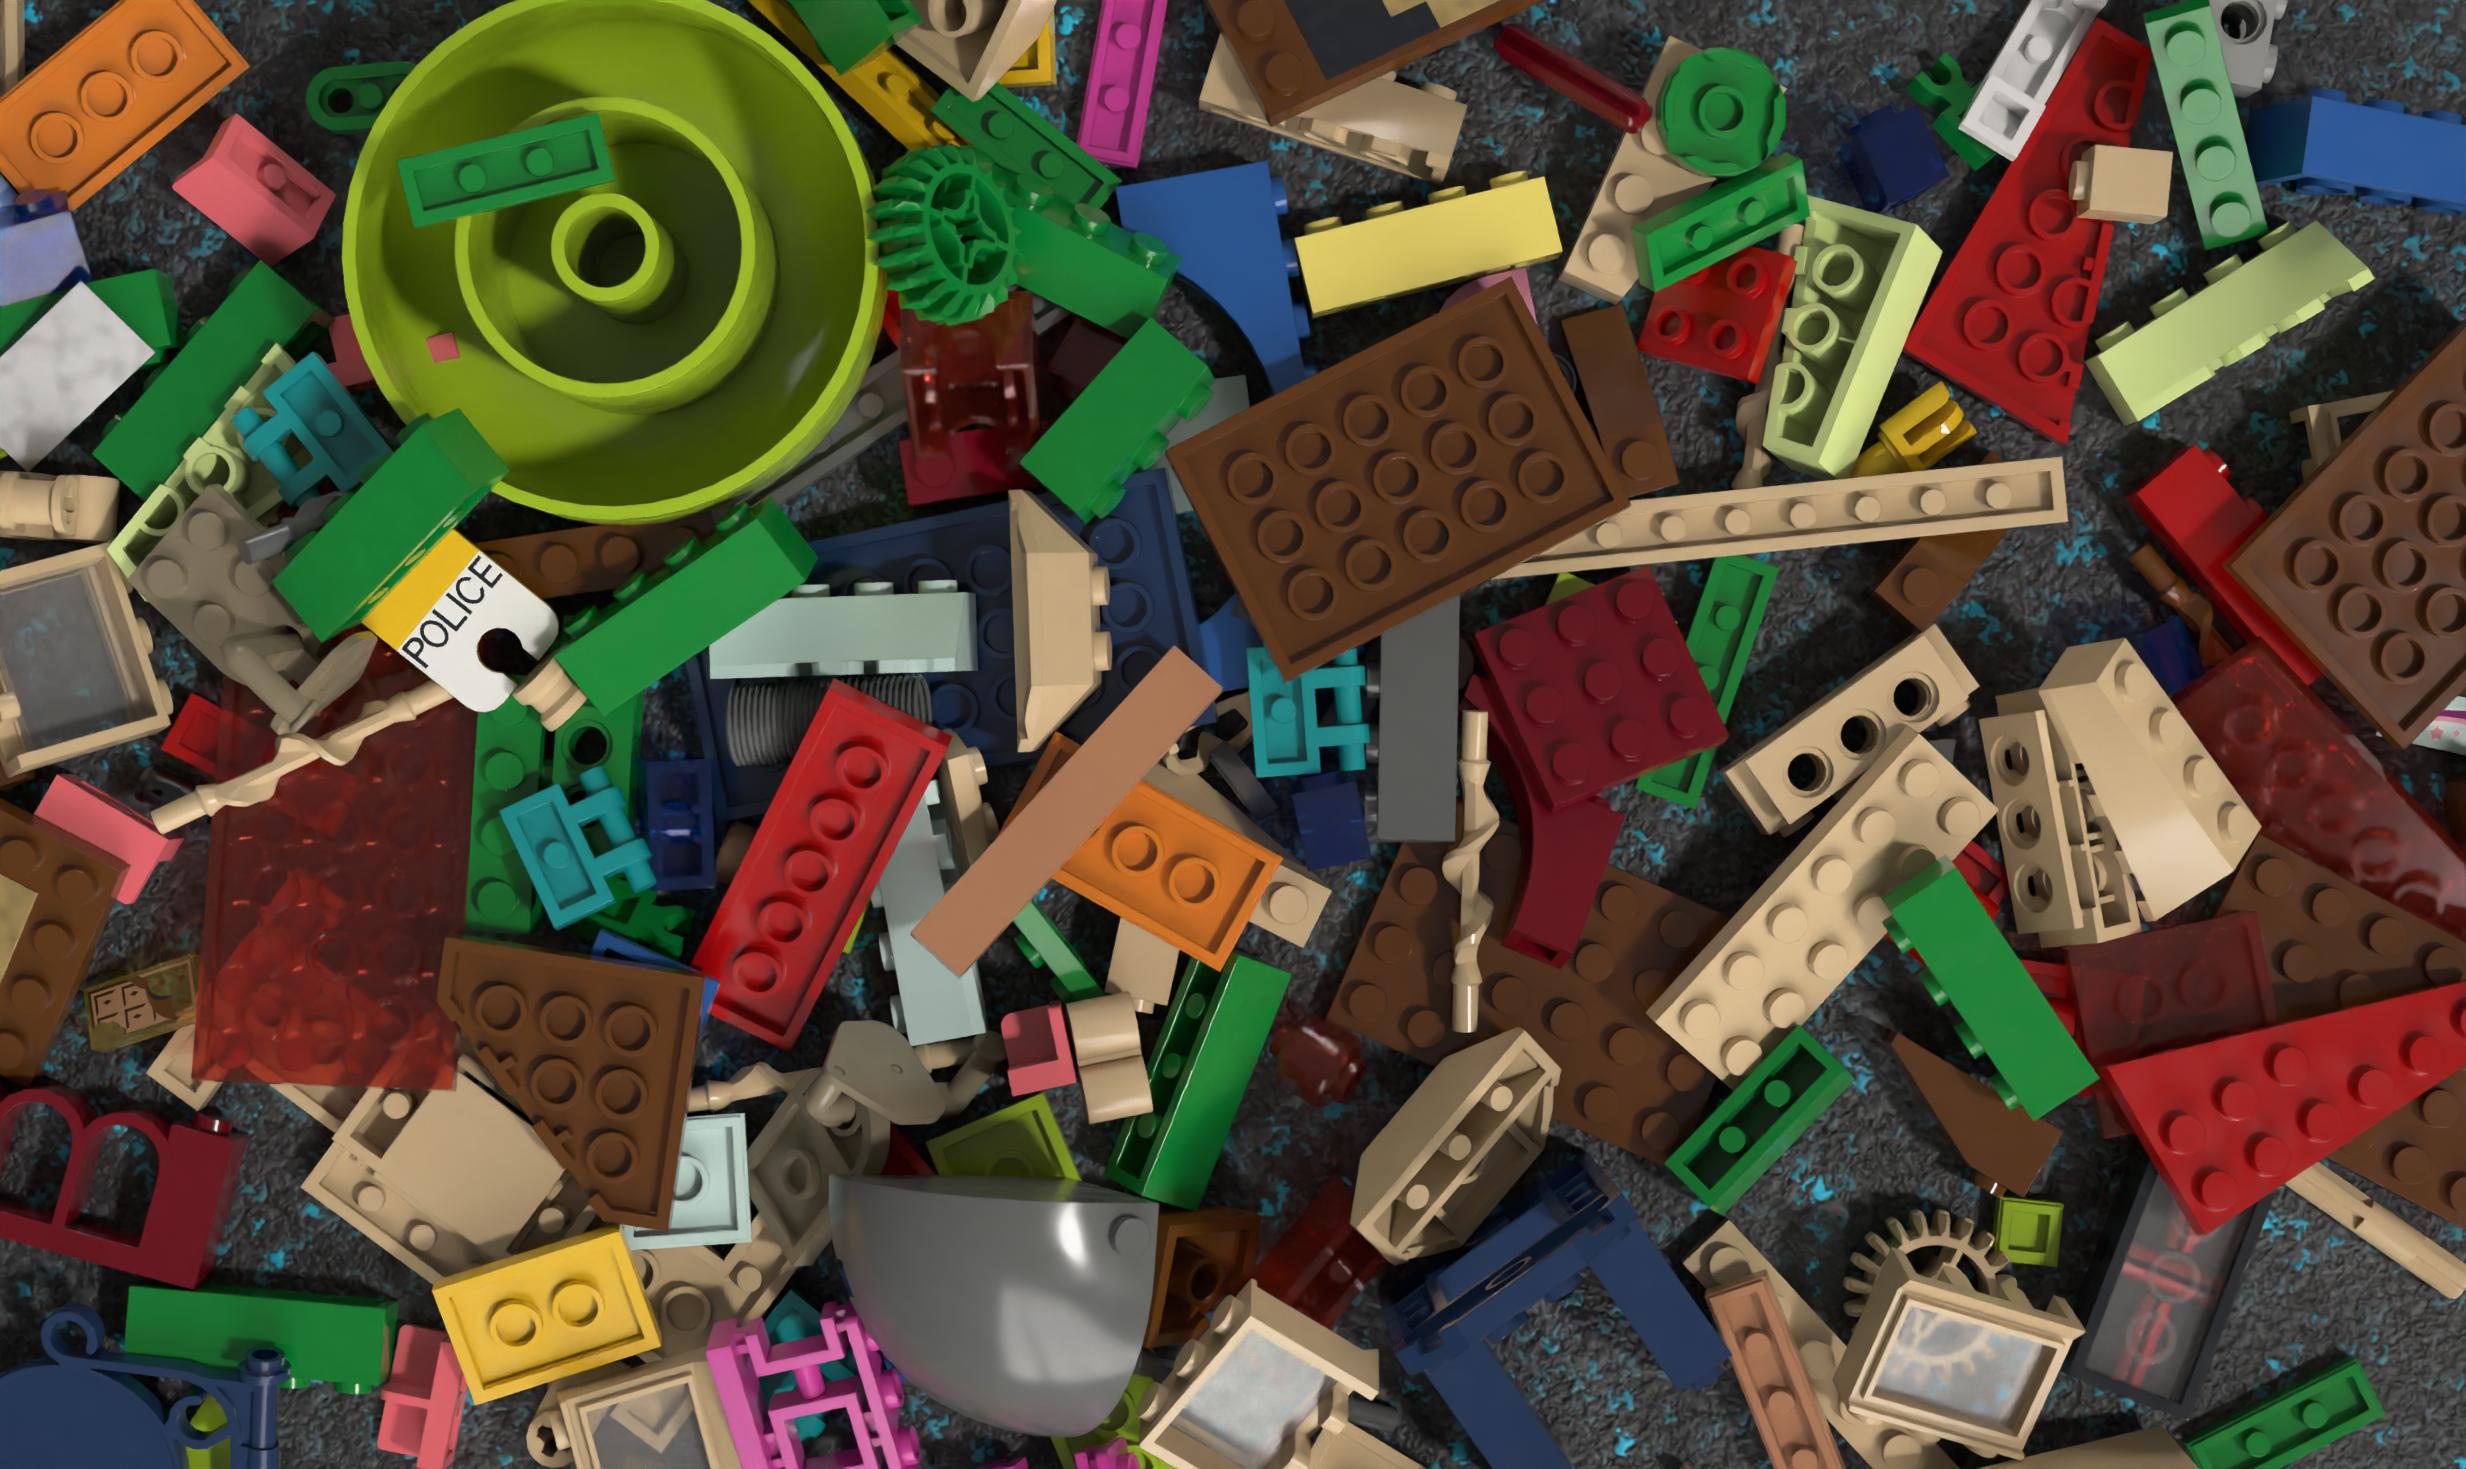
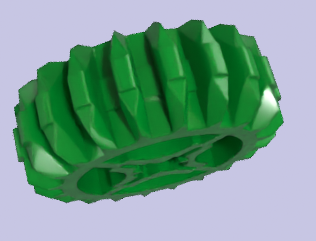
M938 144L908 151L905 156L897 158V161H894L891 166L882 169L883 180L871 187L877 203L866 211L867 215L877 222L878 229L869 235L867 239L876 244L879 243V257L873 265L884 267L887 278L884 289L899 291L900 309H913L918 321L929 320L936 322L937 325L946 324L952 326L982 319L985 317V314L994 312V308L1000 303L1007 301L1008 287L1018 282V276L1013 265L1023 259L1021 252L1015 247V238L1023 232L1013 225L1011 214L1016 206L1007 204L1003 196L1006 182L992 180L991 163L977 162L972 149L960 150L954 144L947 146Z

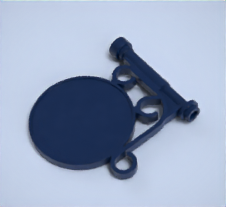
M69 1303L57 1308L42 1326L40 1335L42 1346L50 1357L24 1362L0 1375V1469H190L186 1447L196 1450L208 1449L230 1436V1469H279V1442L276 1440L278 1384L287 1381L291 1376V1364L285 1360V1352L282 1349L261 1346L248 1350L245 1353V1360L239 1364L238 1372L210 1369L200 1364L183 1360L100 1351L97 1349L103 1344L105 1337L103 1321L89 1306ZM72 1321L80 1325L87 1335L86 1349L76 1348L64 1342L59 1334V1322ZM126 1373L176 1378L191 1382L199 1387L185 1392L169 1413L150 1390ZM210 1393L224 1410L228 1421L212 1431H201L194 1428L187 1420L186 1407L200 1405Z

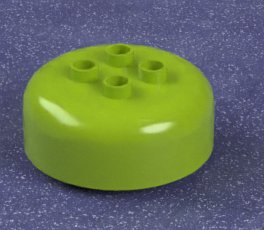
M516 0L471 21L441 42L410 72L392 94L375 121L355 168L349 187L343 222L342 264L345 295L352 326L364 359L380 390L406 425L425 413H428L432 419H435L458 408L463 412L510 469L491 490L502 497L566 519L600 525L635 526L664 523L699 515L709 510L722 509L764 489L796 466L821 442L837 423L863 380L882 329L888 290L884 289L887 278L884 267L873 265L879 257V243L876 244L867 239L869 235L878 229L877 222L872 220L866 213L868 209L877 203L871 189L876 184L867 159L855 136L821 84L792 53L769 34L741 16L706 0ZM598 113L616 181L419 229L414 228L397 160ZM454 332L461 358L434 363L426 338Z

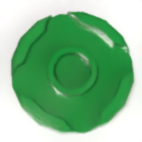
M1708 48L1683 59L1665 77L1656 99V128L1665 150L1682 168L1705 178H1732L1756 168L1777 148L1786 125V99L1780 84H1776L1774 77L1768 72L1770 69L1758 57L1738 48Z

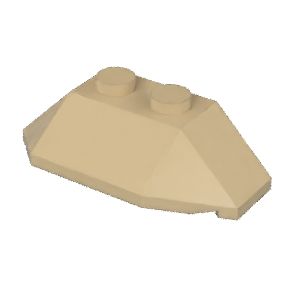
M1008 490L1017 752H1032L1041 750L1053 737L1054 733L1058 732L1102 684V671L1111 670V636L1109 631L1100 632L1099 605L1109 604L1110 581L1107 566H1098L1097 553L1032 492Z
M1519 1027L1443 1058L1361 1154L1350 1224L1388 1262L1395 1266L1409 1262L1411 1258L1430 1256L1461 1247L1544 1150L1553 1110L1554 1086H1558L1562 1069L1525 1030Z

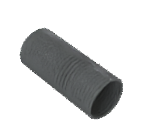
M913 674L911 676L905 675L904 677L901 675L898 677L894 675L892 677L886 676L885 678L882 676L879 678L875 676L873 678L864 677L863 680L859 677L855 680L852 678L848 680L842 678L840 680L932 726L930 692L927 681L921 674L917 676ZM816 679L815 682L813 680H803L802 682L797 680L796 682L784 681L783 683L778 681L777 683L765 682L764 684L760 682L758 684L746 683L745 685L741 683L739 685L733 684L727 693L725 705L726 739L733 763L739 767L742 765L791 764L832 679H828V681Z

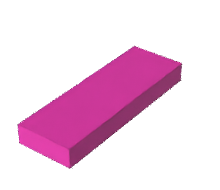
M1168 0L1102 1L1077 145L1102 165L1138 170Z

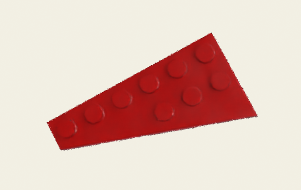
M2098 17L2092 22L2045 103V110L2017 158L2013 162L2009 161L1916 317L1901 351L2061 447L2067 445L2071 427L2069 420L2076 389H2079L2084 367L2082 365L2090 324L2094 322L2114 230L2113 221L2076 217L2078 200L2069 198L2070 172L2073 162L2081 161L2082 153L2094 145L2129 148L2133 127L2137 124L2152 56V49Z
M2466 979L2401 994L2400 996L2381 1001L2350 1006L2318 1016L2300 1018L2224 1036L2192 1046L2161 1051L2129 1061L2098 1066L2097 1068L2195 1235L2206 1236L2465 1066Z

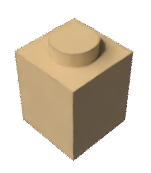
M2094 145L2082 153L2081 161L2073 162L2069 177V198L2078 200L2076 217L2142 224H2154L2167 217L2173 152Z
M1121 917L1104 992L1116 994L1129 991L1134 1009L1137 1012L1152 1014L1155 1003L1167 1006L1180 949Z

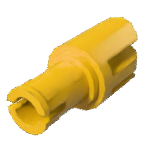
M1942 381L1938 382L1878 425L1881 432L1876 436L1879 441L1858 455L1849 478L1925 471L1974 436L1977 431L1970 421L1962 420L1964 416L1962 409L1956 401H1948L1950 397L1949 390Z

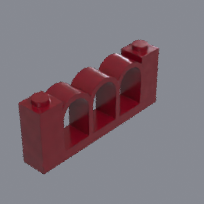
M0 1075V1179L15 1124L22 1110L31 1102H43L58 1109L68 1120L72 1132V1149L55 1212L52 1213L0 1198V1238L193 1290L210 1281L249 1134L231 1130L233 1125L232 1119L200 1111L195 1112L194 1119L186 1118L175 1123L169 1116L153 1108L129 1107L99 1117L96 1107L83 1093L67 1085L45 1083L13 1093L11 1085ZM117 1125L132 1126L144 1132L155 1144L160 1158L159 1174L142 1236L82 1221L101 1147L107 1134Z

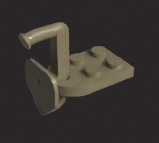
M210 484L129 576L127 581L220 671L231 679L247 685L276 713L270 727L278 735L290 732L295 733L360 679L378 638L371 631H365L349 636L338 646L331 639L321 643L272 583L274 578L290 563L285 556L287 550L247 565L239 554L238 541L266 529L220 484ZM296 681L300 687L296 690L289 683Z
M873 1020L844 1021L838 1026L834 1032L823 1067L811 1070L796 1083L747 1150L750 1198L792 1267L812 1265L832 1239L829 1215V1174L880 1175L889 1152L890 1124H931L961 1114L991 1076L999 1062L1006 1059L1007 1053L1003 1035L990 1030L986 1033L977 1034L973 1039L974 1050L951 1082L935 1083L910 1043L893 1027Z

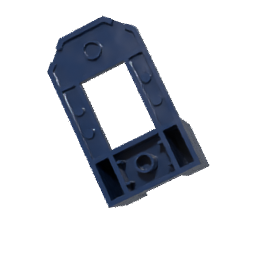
M1586 1150L1480 1224L1461 1247L1439 1253L1379 1296L1395 1356L1410 1377L1424 1371L1493 1469H1573L1562 1445L1491 1345L1521 1327L1530 1318L1526 1309L1541 1298L1546 1304H1550L1577 1287L1583 1280L1578 1272L1588 1265L1679 1393L1689 1386L1694 1391H1698L1714 1382L1726 1370L1722 1362L1732 1356V1353L1637 1221L1636 1217L1638 1214Z

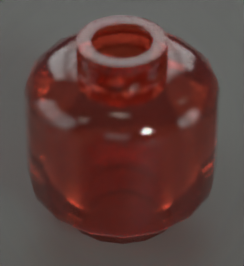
M1320 1013L1308 1014L1297 1024L1287 1020L1277 1031L1269 1047V1053L1276 1057L1273 1065L1275 1081L1281 1087L1316 1108L1326 1107L1334 1101L1340 1105L1344 1104L1359 1085L1368 1065L1367 1060L1362 1058L1363 1046L1359 1037Z

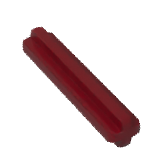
M1506 24L1501 34L1494 39L1493 48L1502 59L1625 132L1638 134L1642 131L1645 123L1651 119L1652 108L1648 105L1645 98L1518 24Z

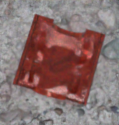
M1008 291V300L994 308V312L985 314V317L982 319L952 326L946 324L937 325L936 322L929 320L918 321L913 309H901L900 369L913 458L949 457V442L953 434L962 427L976 423L990 424L999 428L1006 436L1007 454L1028 453L1043 436L1042 380L1032 291Z

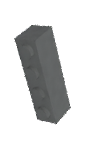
M1460 595L1382 634L1381 661L1368 660L1367 699H1380L1379 725H1369L1370 743H1366V763H1378V789H1365L1364 827L1377 828V842L1452 844L1455 842Z

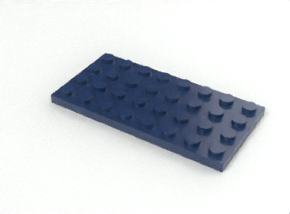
M1165 467L1131 474L1122 484L1126 492L1117 506L1101 519L1094 515L1086 525L1049 492L1035 495L1097 553L1098 566H1107L1109 572V604L1099 605L1100 632L1109 631L1111 636V670L1102 671V684L1058 731L1080 745H1083L1174 645L1210 676L1168 468ZM1009 500L808 542L809 546L818 556V559L807 580L801 585L828 584L830 586V597L855 596V583L893 582L894 595L918 594V581L957 580V592L976 593L978 671L710 679L709 646L685 661L718 823L765 814L790 766L788 763H780L779 765L761 764L760 766L742 765L739 767L733 763L729 754L725 731L726 698L733 684L739 685L741 683L745 685L746 683L758 684L759 682L764 684L765 682L777 683L778 681L783 683L784 681L796 682L797 680L801 682L803 680H813L815 682L816 679L828 681V679L833 680V678L840 681L842 678L846 680L852 678L855 680L857 677L863 680L864 677L873 678L875 676L879 678L882 676L885 678L886 676L892 677L893 675L904 677L905 675L911 676L913 674L917 676L921 674L925 677L930 692L932 727L940 731L951 728L953 732L957 733L967 748L977 746L986 768L1040 758L1051 741L1050 739L1039 751L1017 752ZM791 591L781 598H791ZM1215 700L1190 727L1219 721ZM937 770L934 773L932 779L938 778Z

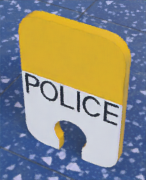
M455 528L361 622L462 704L478 712L495 710L504 703L518 686V683L506 673L494 671L486 667L480 660L478 644L484 633L494 628H506L514 632L520 639L523 649L537 660L547 651L559 633V620L552 607Z

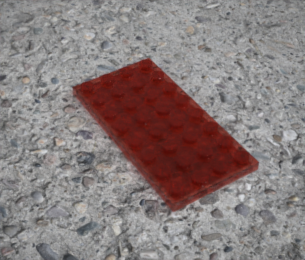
M360 623L331 638V641L338 646L342 641L355 633L371 630L363 623ZM489 630L482 635L478 644L480 660L486 667ZM371 631L378 640L360 679L295 733L317 739L357 720L365 703L378 699L388 700L401 690L406 692L432 679ZM225 674L223 678L215 784H221L271 761L275 753V740L280 736L270 727L276 713L247 685L241 684ZM296 681L289 683L296 690L300 687ZM454 697L418 714L415 720L395 722L364 737L353 759L343 766L334 765L319 757L282 775L278 780L274 795L269 800L256 802L247 807L224 805L212 816L191 1072L192 1080L456 1092L461 1027L455 1020L452 1022L437 1003L436 998L445 937L449 933L468 935V931H466L468 868L478 711L466 707Z

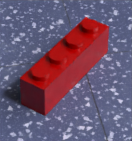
M2196 444L2181 448L2123 498L2254 655L2266 661L2274 673L2273 677L2285 692L2304 690L2323 673L2221 566L2269 518L2268 514L2252 498L2246 497L2242 500L2227 482L2232 477L2229 468L2214 451L2209 448L2201 451Z

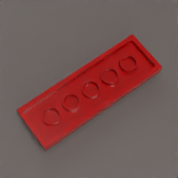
M833 678L689 966L721 980L710 1011L711 1015L788 1052L791 1051L950 744L951 735Z

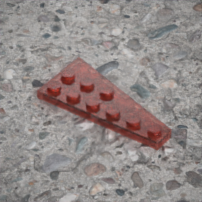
M2261 636L2170 698L2262 826L2257 834L2304 858L2309 857L2334 871L2336 875L2367 889L2466 943V853Z

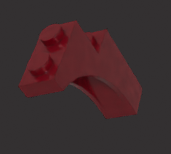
M1472 674L1458 701L1457 720L1462 723V710L1488 711L1487 752L1497 765L1508 787L1520 831V881L1515 906L1501 946L1560 970L1575 951L1625 815L1611 810L1610 803L1597 795L1550 813L1488 676L1482 678Z

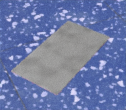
M82 281L70 290L0 357V447L27 472L34 468L155 353Z

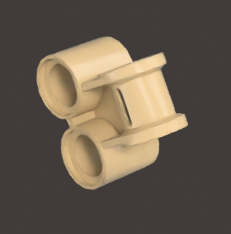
M0 471V537L44 541L62 540L93 544L112 543L117 537L121 480L87 475L55 476L32 472Z
M1126 991L1066 1003L1067 1021L1077 1061L1080 1088L1089 1125L1153 1112L1150 1086L1141 1054L1138 1024L1130 992Z

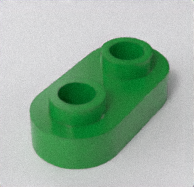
M407 61L327 68L319 72L308 86L306 92L307 109L311 117L330 132L336 134L370 132L392 94L416 67V64ZM342 92H350L353 96L351 109L345 113H336L333 106L335 97Z

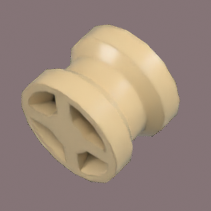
M558 649L545 657L523 679L512 694L521 705H532L540 713L541 724L550 732L568 720L588 699L554 657Z

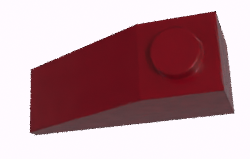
M1057 420L961 431L899 441L909 506L913 509H921L1008 495V490L1033 491L1044 489L1028 475L1019 462Z

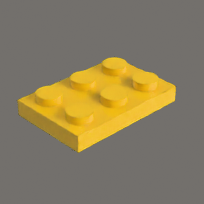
M615 1223L438 1279L433 1283L432 1292L475 1405L661 1347L662 1335L621 1224Z

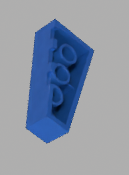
M2326 88L2308 89L2307 97L2258 108L2249 112L2245 142L2258 189H2263L2268 184L2292 180L2295 181L2294 194L2320 197L2322 194L2351 195L2354 194V189L2359 190L2358 203L2379 206H2406L2411 204L2413 197L2417 198L2416 211L2466 218V125L2461 124L2462 115L2448 111L2422 112V117L2404 113L2405 104L2381 99L2366 100L2365 106L2346 102V92Z

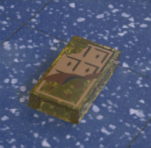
M195 953L83 989L91 1050L102 1053L214 1018L206 958Z

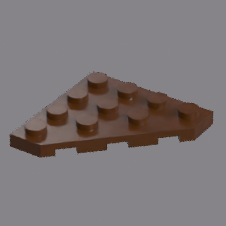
M449 933L444 940L436 998L437 1003L452 1022L455 1020L477 1048V1056L507 1095L511 1094L534 1124L532 1128L563 1169L567 1167L589 1196L587 1201L602 1221L668 1232L672 1224L708 973Z

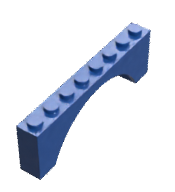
M1268 161L1115 187L1122 228L1133 234L1142 232L1153 235L1166 243L1169 247V252L1182 258L1175 276L1204 295L1237 328L1255 355L1265 375L1272 396L1317 374L1315 364L1303 366L1299 341L1311 339L1304 301L1292 303L1288 278L1300 276L1293 238L1281 240L1277 215L1289 213L1283 176L1270 177ZM1235 592L1211 618L1200 625L1209 674L1212 679L1223 687L1222 692L1249 687L1246 648L1264 647ZM1364 644L1357 647V655L1365 654ZM1332 660L1316 669L1332 668Z

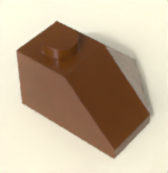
M1142 1197V1199L1159 1203L1153 1292L1142 1346L1152 1348L1187 1343L1191 1339L1196 1340L1210 1324L1207 1317L1204 1316L1225 1291L1235 1295L1251 1276L1262 1216L1253 1211L1204 1202L1199 1203L1197 1211H1192L1148 1197Z

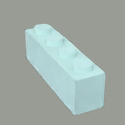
M957 580L918 581V594L897 595L893 593V582L855 583V596L830 597V586L828 584L799 585L791 591V598L778 599L709 645L710 679L978 671L976 593L957 592Z
M939 780L930 781L871 895L874 908H885L889 932L879 933L883 966L885 971L896 969L900 995L890 996L894 1027L900 1033L907 1032L911 1046L986 1033L989 1029L977 961L958 979L910 936L911 931L960 879Z

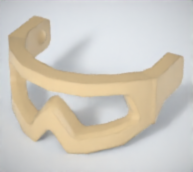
M1250 691L1234 695L1216 704L1218 716L1236 709L1248 722V726L1242 732L1228 741L1236 753L1253 741ZM1198 726L1189 727V729H1188L1186 732H1188V731H1190V730H1192V729H1194V728H1196V727H1198ZM1202 732L1199 736L1197 757L1180 760L1177 756L1179 749L1175 743L1162 759L1167 769L1179 776L1197 774L1206 770L1209 764V752L1224 742V740L1211 733Z

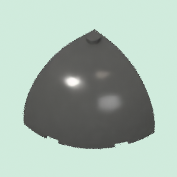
M829 1174V1215L832 1241L836 1258L843 1263L845 1275L852 1294L849 1295L850 1300L870 1337L885 1357L909 1382L933 1400L966 1417L993 1427L1034 1436L1077 1437L1090 1432L1110 1415L1131 1379L1147 1328L1155 1272L1159 1203L1069 1177Z

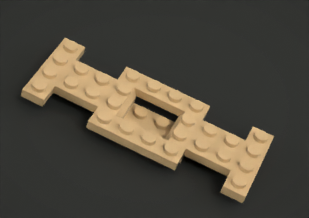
M304 866L298 867L196 1004L197 1010L190 1012L146 1072V1074L192 1108L199 1111L204 1109L239 1062L335 1133L332 1137L334 1142L301 1185V1188L432 1285L435 1280L615 1224L602 1221L587 1201L589 1196L567 1167L563 1169L532 1128L533 1125L464 1075L465 1071L469 1072L527 1115L511 1094L507 1095L477 1056V1048L455 1020L452 1022L438 1003L434 1005L416 1029L317 956L354 906V903ZM760 1213L757 1214L751 1223L752 1242L736 1243L726 1257L710 1245L631 1250L662 1335L661 1347L636 1354V1356L646 1363L706 1347L714 1322L739 1317L741 1325L744 1327L748 1326L749 1320L763 1316L798 1267H792ZM684 1383L620 1402L613 1409L610 1416L661 1453L694 1407L688 1384Z

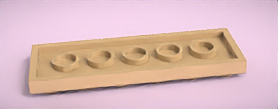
M1907 726L1647 1010L1646 1014L1728 1087L1735 1091L1798 1025L1802 1026L1888 932L1881 921L1892 914L1881 897L1944 855H1947L1953 861L1999 809L1925 738L1910 726Z

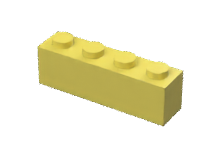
M1517 171L1490 179L1491 190L1466 195L1465 187L1457 186L1427 195L1429 205L1405 211L1403 202L1398 201L1366 210V221L1342 226L1340 217H1332L1304 225L1305 236L1294 238V244L1311 319L1558 259L1563 250L1545 177L1529 180L1527 171Z

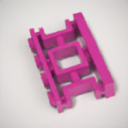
M850 1297L848 1304L838 1306L837 1301L824 1303L820 1317L824 1334L772 1346L762 1317L749 1320L748 1326L742 1327L739 1317L714 1322L705 1353L742 1469H881L883 1455H885L889 1469H917L916 1464L921 1461L920 1444L914 1426H904L899 1407L904 1404L900 1376L896 1368L887 1369L882 1351L866 1331L852 1305ZM850 1341L860 1375L824 1383L819 1364L845 1358ZM793 1370L798 1389L773 1394L768 1409L758 1377ZM846 1407L859 1448L806 1459L794 1418Z

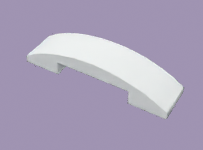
M2030 0L1985 75L1958 129L2013 162L2045 110L2046 101L2093 20L2108 0Z

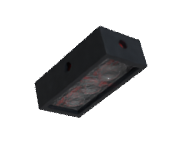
M2138 1138L2073 1307V1312L2086 1332L2073 1340L2060 1370L2069 1377L2188 1422L2277 1189L2206 1236L2195 1235Z

